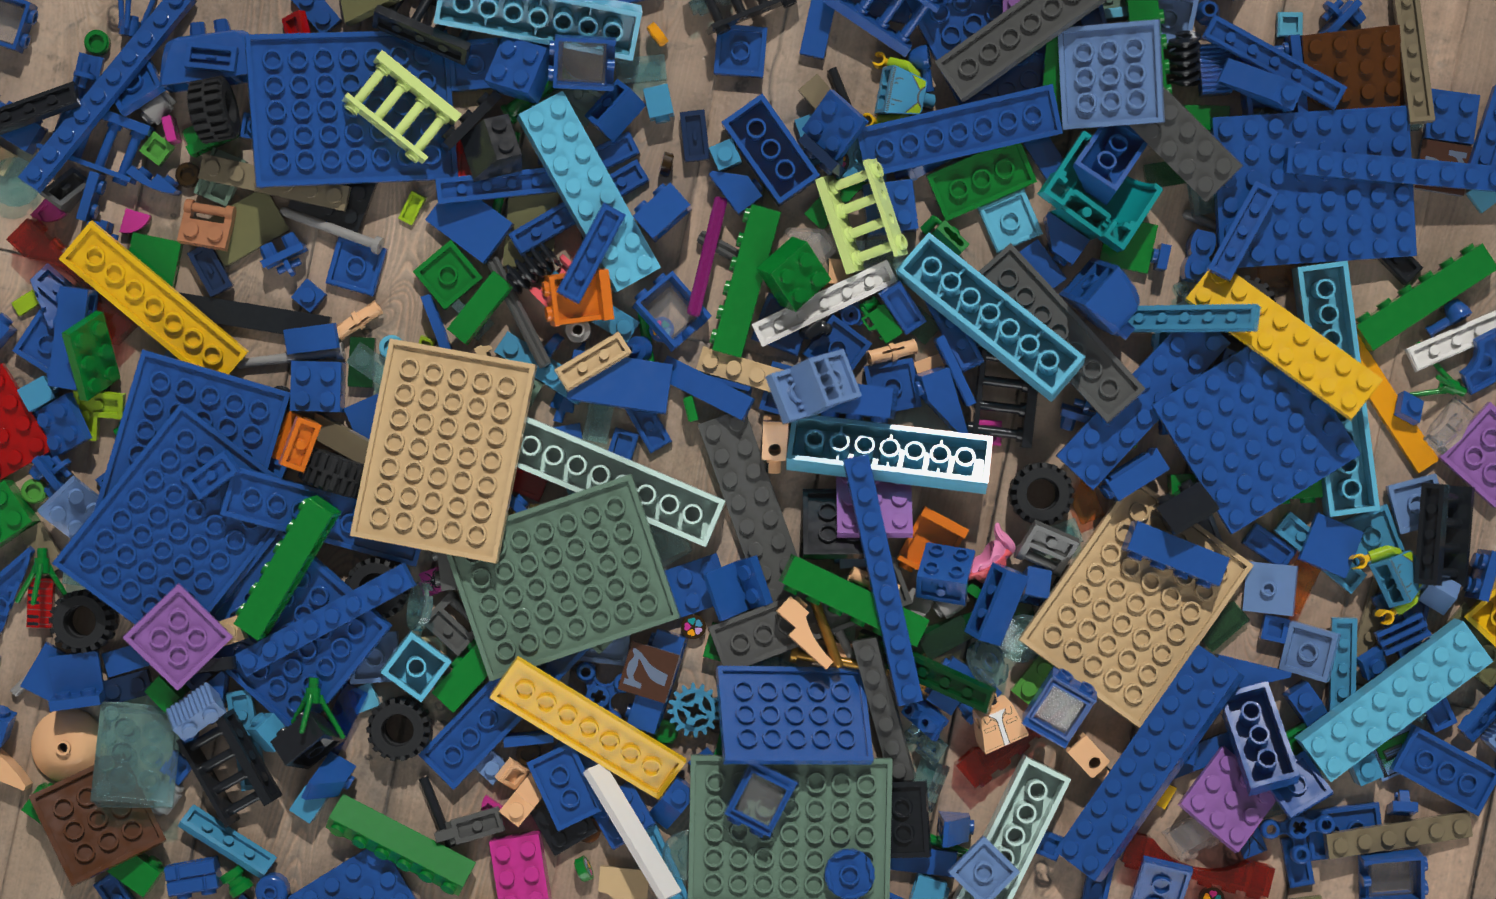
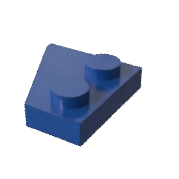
M47 263L30 279V283L48 328L53 331V320L57 313L56 295L60 286H75Z

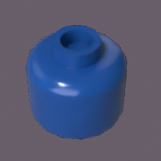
M277 872L268 873L262 877L255 888L257 899H286L290 893L288 879L283 874Z

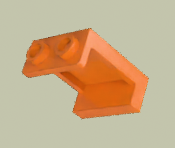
M597 269L579 304L556 293L565 273L544 275L545 281L542 282L541 287L543 296L547 297L548 307H545L544 311L546 321L550 322V326L558 327L564 324L614 319L609 269Z
M287 411L276 440L272 458L279 460L278 463L280 465L304 473L322 425L311 418Z
M923 506L913 525V538H906L896 556V559L900 561L898 566L911 573L913 569L919 570L927 542L959 547L963 538L965 539L969 529Z

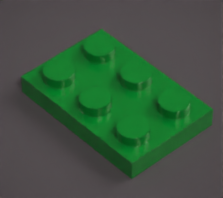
M94 311L61 333L80 400L89 401L121 378L103 312Z

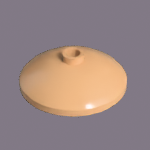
M76 708L54 711L46 715L36 726L31 739V752L35 764L44 775L57 782L103 761L107 748L106 736L100 723L89 713ZM62 743L67 745L66 752H63L60 748Z

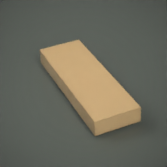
M618 331L556 368L554 372L566 391L569 392L631 355L632 352Z

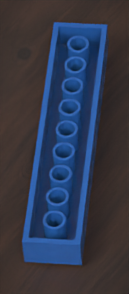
M1197 645L1060 842L1055 852L1092 880L1102 882L1245 676L1202 646Z

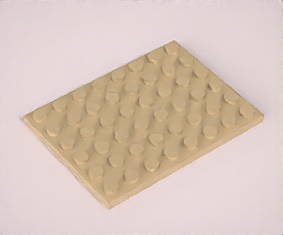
M390 338L350 536L498 564L537 365Z
M1146 485L1122 500L1113 503L1053 588L1049 597L1044 601L1017 639L1059 670L1065 669L1073 675L1074 679L1081 683L1085 681L1091 684L1095 691H1097V698L1137 728L1142 726L1189 656L1202 641L1254 566L1197 523L1178 534L1177 537L1230 558L1220 586H1211L1210 589L1197 585L1196 579L1188 577L1187 580L1174 576V571L1165 567L1164 571L1150 566L1151 561L1143 558L1141 561H1137L1127 557L1128 552L1121 550L1131 521H1139L1169 533L1152 507L1157 504L1156 499L1160 495Z

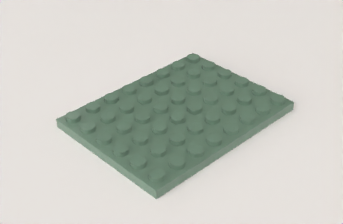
M632 474L508 515L498 564L446 554L489 681L502 678L517 656L534 666H538L681 617Z
M691 754L688 899H843L829 890L825 881L824 869L828 859L835 852L847 848H854L865 853L870 858L875 869L873 885L864 896L857 899H890L893 759L874 758L871 765L763 764L769 768H775L779 773L790 779L792 777L797 779L798 784L790 796L771 836L764 835L761 838L751 833L749 826L743 823L737 826L727 820L728 816L724 814V810L748 764H723V755ZM753 773L735 809L769 825L786 789Z

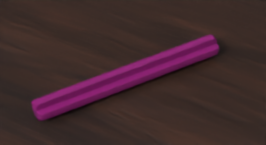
M723 197L714 198L687 309V314L691 316H699L701 313L728 202Z

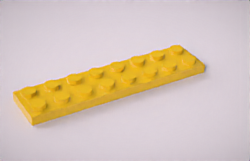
M93 220L87 224L59 258L61 262L181 361L230 374L249 352Z
M1207 271L1185 299L1190 305L1258 304L1261 307L1258 332L1228 333L1350 421L1383 380L1236 273L1229 282Z
M519 656L515 658L490 694V699L657 800L660 799L686 763V758Z

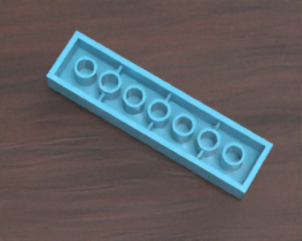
M437 0L434 24L550 45V40H555V34L616 37L615 58L633 61L642 17V5L618 0ZM564 42L563 48L598 55H603L604 44Z
M561 91L520 113L517 116L519 124L583 238L587 234L602 203H606L626 214L599 265L600 268L609 269L610 286L613 292L616 293L660 269L661 266L564 92Z
M928 233L896 269L897 279L1050 402L1056 398L1083 367L1085 361L1083 354L931 233Z
M814 415L791 422L786 470L846 477L842 460L868 454L874 481L986 494L993 437Z
M1454 618L1294 738L1303 751L1307 753L1323 778L1332 782L1491 664L1493 660L1465 622Z

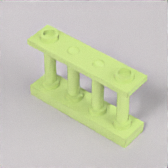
M381 50L373 61L376 64V71L355 97L347 93L342 101L346 103L344 106L354 115L360 114L404 149L407 158L414 163L419 161L423 164L428 158L423 153V150L444 124L447 125L449 123L453 125L462 114ZM390 75L396 80L395 84L397 86L377 111L373 113L362 103L382 78ZM410 91L416 96V103L398 126L393 129L383 121V118L402 94ZM429 107L436 112V119L418 142L413 145L403 135L422 110Z
M877 158L862 161L865 170L836 180L834 175L815 179L846 275L865 270L863 266L864 261L891 251L894 257L908 254V243L905 236L901 233L883 179V167L877 161ZM868 179L873 194L847 204L842 202L840 190ZM876 203L881 218L854 228L850 226L848 220L849 213ZM884 227L889 242L862 252L858 250L855 242L856 237Z

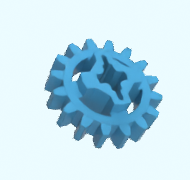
M691 682L690 689L682 685L683 692L674 691L673 693L677 698L675 700L669 699L668 701L673 705V708L667 709V713L674 714V717L669 721L670 723L677 722L675 730L679 731L683 728L684 736H687L690 731H693L694 737L698 736V731H702L706 735V728L708 726L712 729L715 728L712 721L720 720L719 716L715 714L716 711H719V707L715 706L718 697H711L712 689H709L707 692L704 691V684H701L699 689L696 688L694 682ZM695 693L693 699L688 701L681 700L684 696ZM704 696L710 702L711 710L704 708L702 704ZM694 703L698 704V709L703 713H695L694 716H691L690 710L686 707H693ZM677 709L685 713V723L680 720ZM699 719L707 720L702 725L694 726L695 721Z

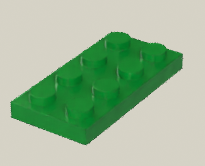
M1022 143L976 153L926 175L943 219L946 221L1037 182Z

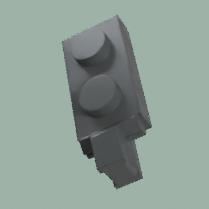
M499 806L451 819L445 823L446 829L434 833L436 843L449 839L451 845H458L505 831Z

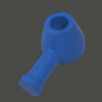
M1212 0L1201 1L1197 7L1196 21L1201 25L1208 26L1214 14L1220 15L1219 6ZM1205 7H1211L1213 13H1206Z
M928 44L918 46L909 51L908 60L916 69L921 70L922 78L927 80L926 92L935 91L932 82L931 58Z
M1458 298L1454 299L1444 306L1446 317L1425 327L1427 333L1432 338L1445 328L1464 320L1472 314L1470 308Z

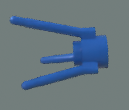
M118 0L119 34L133 37L150 16L156 0H150L141 22H139V17L130 15L131 0H125V15L124 0Z

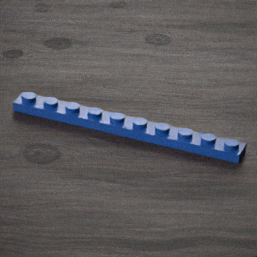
M196 0L161 1L80 100L81 106L74 108L21 172L18 178L41 194L195 5Z
M1300 148L1285 149L1284 174L1496 192V166Z
M864 454L843 459L896 702L898 706L923 701L869 455Z

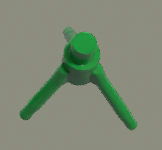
M1436 363L1433 366L1441 374V376L1436 375V379L1440 381L1438 388L1410 392L1415 397L1447 393L1463 397L1467 392V388L1461 386L1459 381L1452 379L1441 365Z
M37 548V558H34V565L15 599L16 603L21 601L35 577L31 605L34 606L36 604L42 574L50 575L62 595L67 593L55 574L52 565H50V558H47V548Z
M309 677V684L306 687L305 695L291 719V723L295 722L297 715L304 710L299 730L303 734L312 703L320 704L340 738L344 739L345 735L326 704L323 695H321L319 678Z

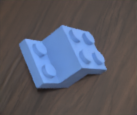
M844 349L808 358L789 369L765 376L783 424L820 414L838 404L855 400L862 396Z

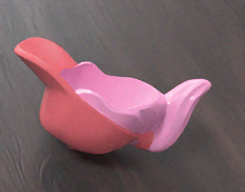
M996 523L994 526L995 540L989 542L983 552L974 558L969 580L976 579L983 585L992 562L1007 566L1006 560L1015 552L1016 546L1014 541L1001 529L999 523Z

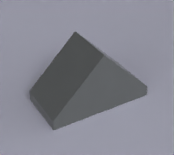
M72 167L48 185L40 195L60 210L70 213L82 198L87 178Z

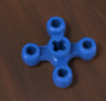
M585 661L579 664L576 674L587 686L585 697L622 719L621 714L614 710L611 705V699L615 694L627 693L618 689L622 673L618 674L611 683L603 684L596 677V667L593 663ZM589 668L591 674L584 675L582 669ZM598 690L603 691V695L606 696V699L602 698L600 702L596 701V696L592 695L597 693Z
M1302 813L1292 820H1289L1288 817L1283 821L1264 819L1259 825V831L1267 839H1274L1282 834L1288 835L1292 840V847L1289 850L1291 860L1297 864H1305L1311 856L1310 850L1306 846V837L1314 831L1321 834H1330L1334 831L1336 823L1328 814H1320L1316 818L1309 819ZM1327 820V827L1322 828V822ZM1295 822L1300 823L1299 825L1302 826L1300 831L1294 830L1293 824ZM1272 825L1273 830L1267 833V827ZM1302 850V857L1297 858V852Z

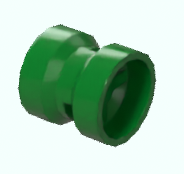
M239 865L219 878L224 885L229 884V894L232 899L254 885L250 878L242 875L244 874V869Z

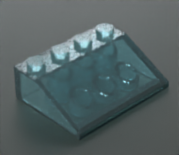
M103 702L101 704L90 800L97 807L173 808L179 746L176 741L180 738L172 730L167 713L159 706L129 702Z

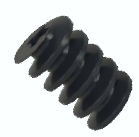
M1185 30L1177 32L1175 34L1176 38L1168 40L1170 45L1176 46L1169 49V54L1176 55V57L1169 59V64L1176 65V67L1170 68V73L1176 76L1170 77L1169 83L1185 87L1199 85L1200 81L1198 79L1201 77L1199 71L1201 64L1198 60L1201 58V54L1198 50L1201 48L1199 42L1201 35L1195 31Z
M542 242L539 243L541 251L538 252L533 247L531 248L532 257L525 253L522 254L523 263L515 259L516 268L511 267L509 264L506 265L508 271L506 277L518 294L523 292L522 287L525 289L530 288V281L538 283V275L544 278V275H547L546 270L554 272L555 265L561 267V263L554 252Z

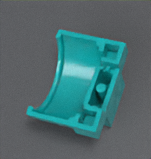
M1083 131L1056 172L1049 175L1039 190L1038 195L1052 205L1048 212L1089 240L1098 238L1115 252H1120L1126 248L1160 196L1163 188L1157 183H1144L1126 176L1107 205L1086 193L1073 168V164L1092 137L1088 132Z

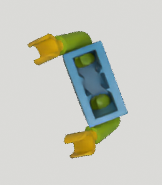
M880 51L875 53L876 57L883 58L881 63L872 62L874 68L882 69L874 114L879 115L874 117L870 113H864V117L869 116L872 118L871 124L866 126L922 113L923 107L928 109L934 107L936 96L926 93L927 80L920 76V72L910 61L895 57L888 59Z
M1385 545L1368 551L1367 555L1355 554L1349 557V560L1359 559V565L1352 568L1354 570L1366 567L1367 562L1372 563L1369 565L1389 608H1391L1390 610L1379 609L1375 612L1376 617L1386 615V618L1380 624H1392L1396 614L1399 616L1418 603L1420 589L1424 584L1414 583L1416 555L1411 550L1402 552L1398 547Z

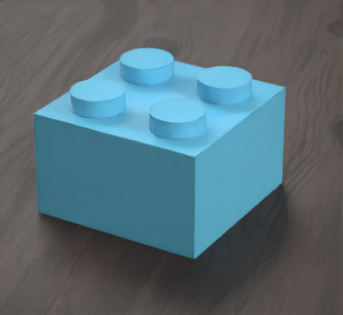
M410 630L381 668L380 672L422 703L452 661Z

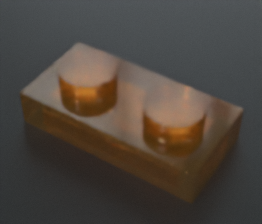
M1296 559L1293 565L1298 566L1294 613L1300 614L1321 570Z

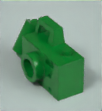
M932 215L920 227L922 232L927 235L938 224L939 226L932 232V235L958 256L970 245L960 235L956 227L951 226L946 220L942 222L937 216Z
M872 296L859 305L860 310L864 314V317L861 318L868 331L876 330L880 335L879 339L883 340L885 344L903 333L884 304L880 305L876 297ZM875 306L877 307L875 310L868 313L869 310H871ZM868 317L873 326L869 327L864 319Z

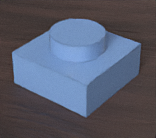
M493 749L475 769L494 785L497 781L495 775L506 761Z

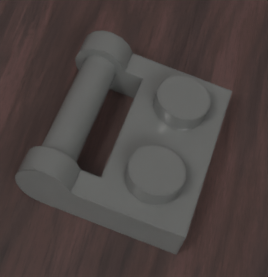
M1034 520L1022 542L1017 545L1014 558L1019 560L1025 559L1051 570L1052 574L1060 576L1078 548L1080 541L1075 536ZM1030 547L1034 548L1050 556H1053L1058 560L1053 561L1037 553H1034L1029 549Z
M451 590L421 623L459 656L475 637L472 630L469 633L444 610L450 604L469 622L463 603L456 597L457 594Z

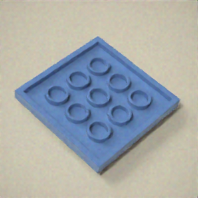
M1159 19L1069 27L1058 35L1063 130L1165 122Z

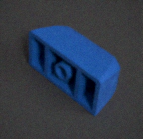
M225 18L214 20L215 32L213 33L206 32V24L204 22L190 23V36L174 38L165 45L161 62L160 86L170 93L188 91L189 83L192 81L216 76H224L230 85L248 83L244 36L249 33L244 30H231L229 21ZM187 42L238 47L239 54H237L236 74L186 69L184 67ZM192 50L194 54L231 57V53ZM191 59V62H196V63H206V64H216V65H226V66H229V65H230V63L212 62V61H202V60H192V59Z
M1092 257L1059 295L1097 328L1126 340L1135 330L1128 321L1136 313L1140 304L1137 290L1119 266Z

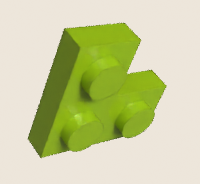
M73 390L75 400L92 436L88 441L99 440L100 418L122 419L126 403V393L102 391L89 401H83L79 399L78 391Z

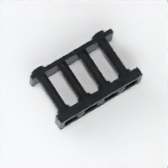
M404 0L388 8L377 5L373 15V28L465 66L469 59L471 43L467 42L472 33L471 30L462 29L458 37L444 32L447 27L445 25L436 24L433 28L421 23L430 5L436 6L437 0H421L411 18L398 13Z
M704 0L714 21L706 31L708 35L715 32L717 35L724 34L730 30V26L782 5L784 9L791 7L797 3V0H757L759 5L747 10L742 0H731L736 14L723 19L715 0Z
M982 346L977 347L984 359V363L978 365L975 391L976 403L973 408L972 422L968 421L967 423L968 433L1016 439V442H1020L1019 447L1032 448L1038 391L1023 379L986 376V361H1001ZM983 385L1021 389V392H1025L1024 402L1011 404L982 400ZM980 410L1018 414L1019 417H1022V425L1017 427V429L979 425Z
M1422 483L1414 574L1415 584L1442 586V578H1450L1459 583L1461 587H1467L1475 487Z
M234 708L218 718L215 728L191 742L186 743L181 739L176 741L181 754L188 761L213 805L218 819L225 828L241 819L237 812L258 800L262 802L263 806H266L282 796L279 787ZM224 735L230 748L207 760L200 747ZM236 757L242 770L220 782L213 769ZM245 779H249L254 792L232 804L225 790Z

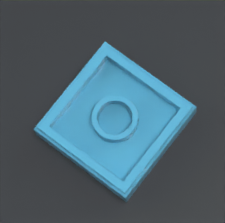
M1024 188L977 208L996 254L1000 253L1010 243L1016 246L1043 234Z

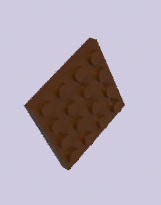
M1400 25L1300 35L1303 63L1347 86L1346 91L1334 110L1405 106L1401 71ZM1307 96L1308 112L1332 110Z
M123 751L28 796L71 887L166 842V838Z

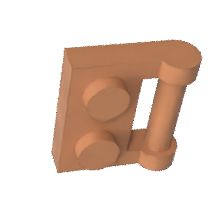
M186 199L177 241L180 244L228 251L237 213L236 207L228 205L225 208L196 203L193 199ZM194 212L225 217L224 224L193 219Z

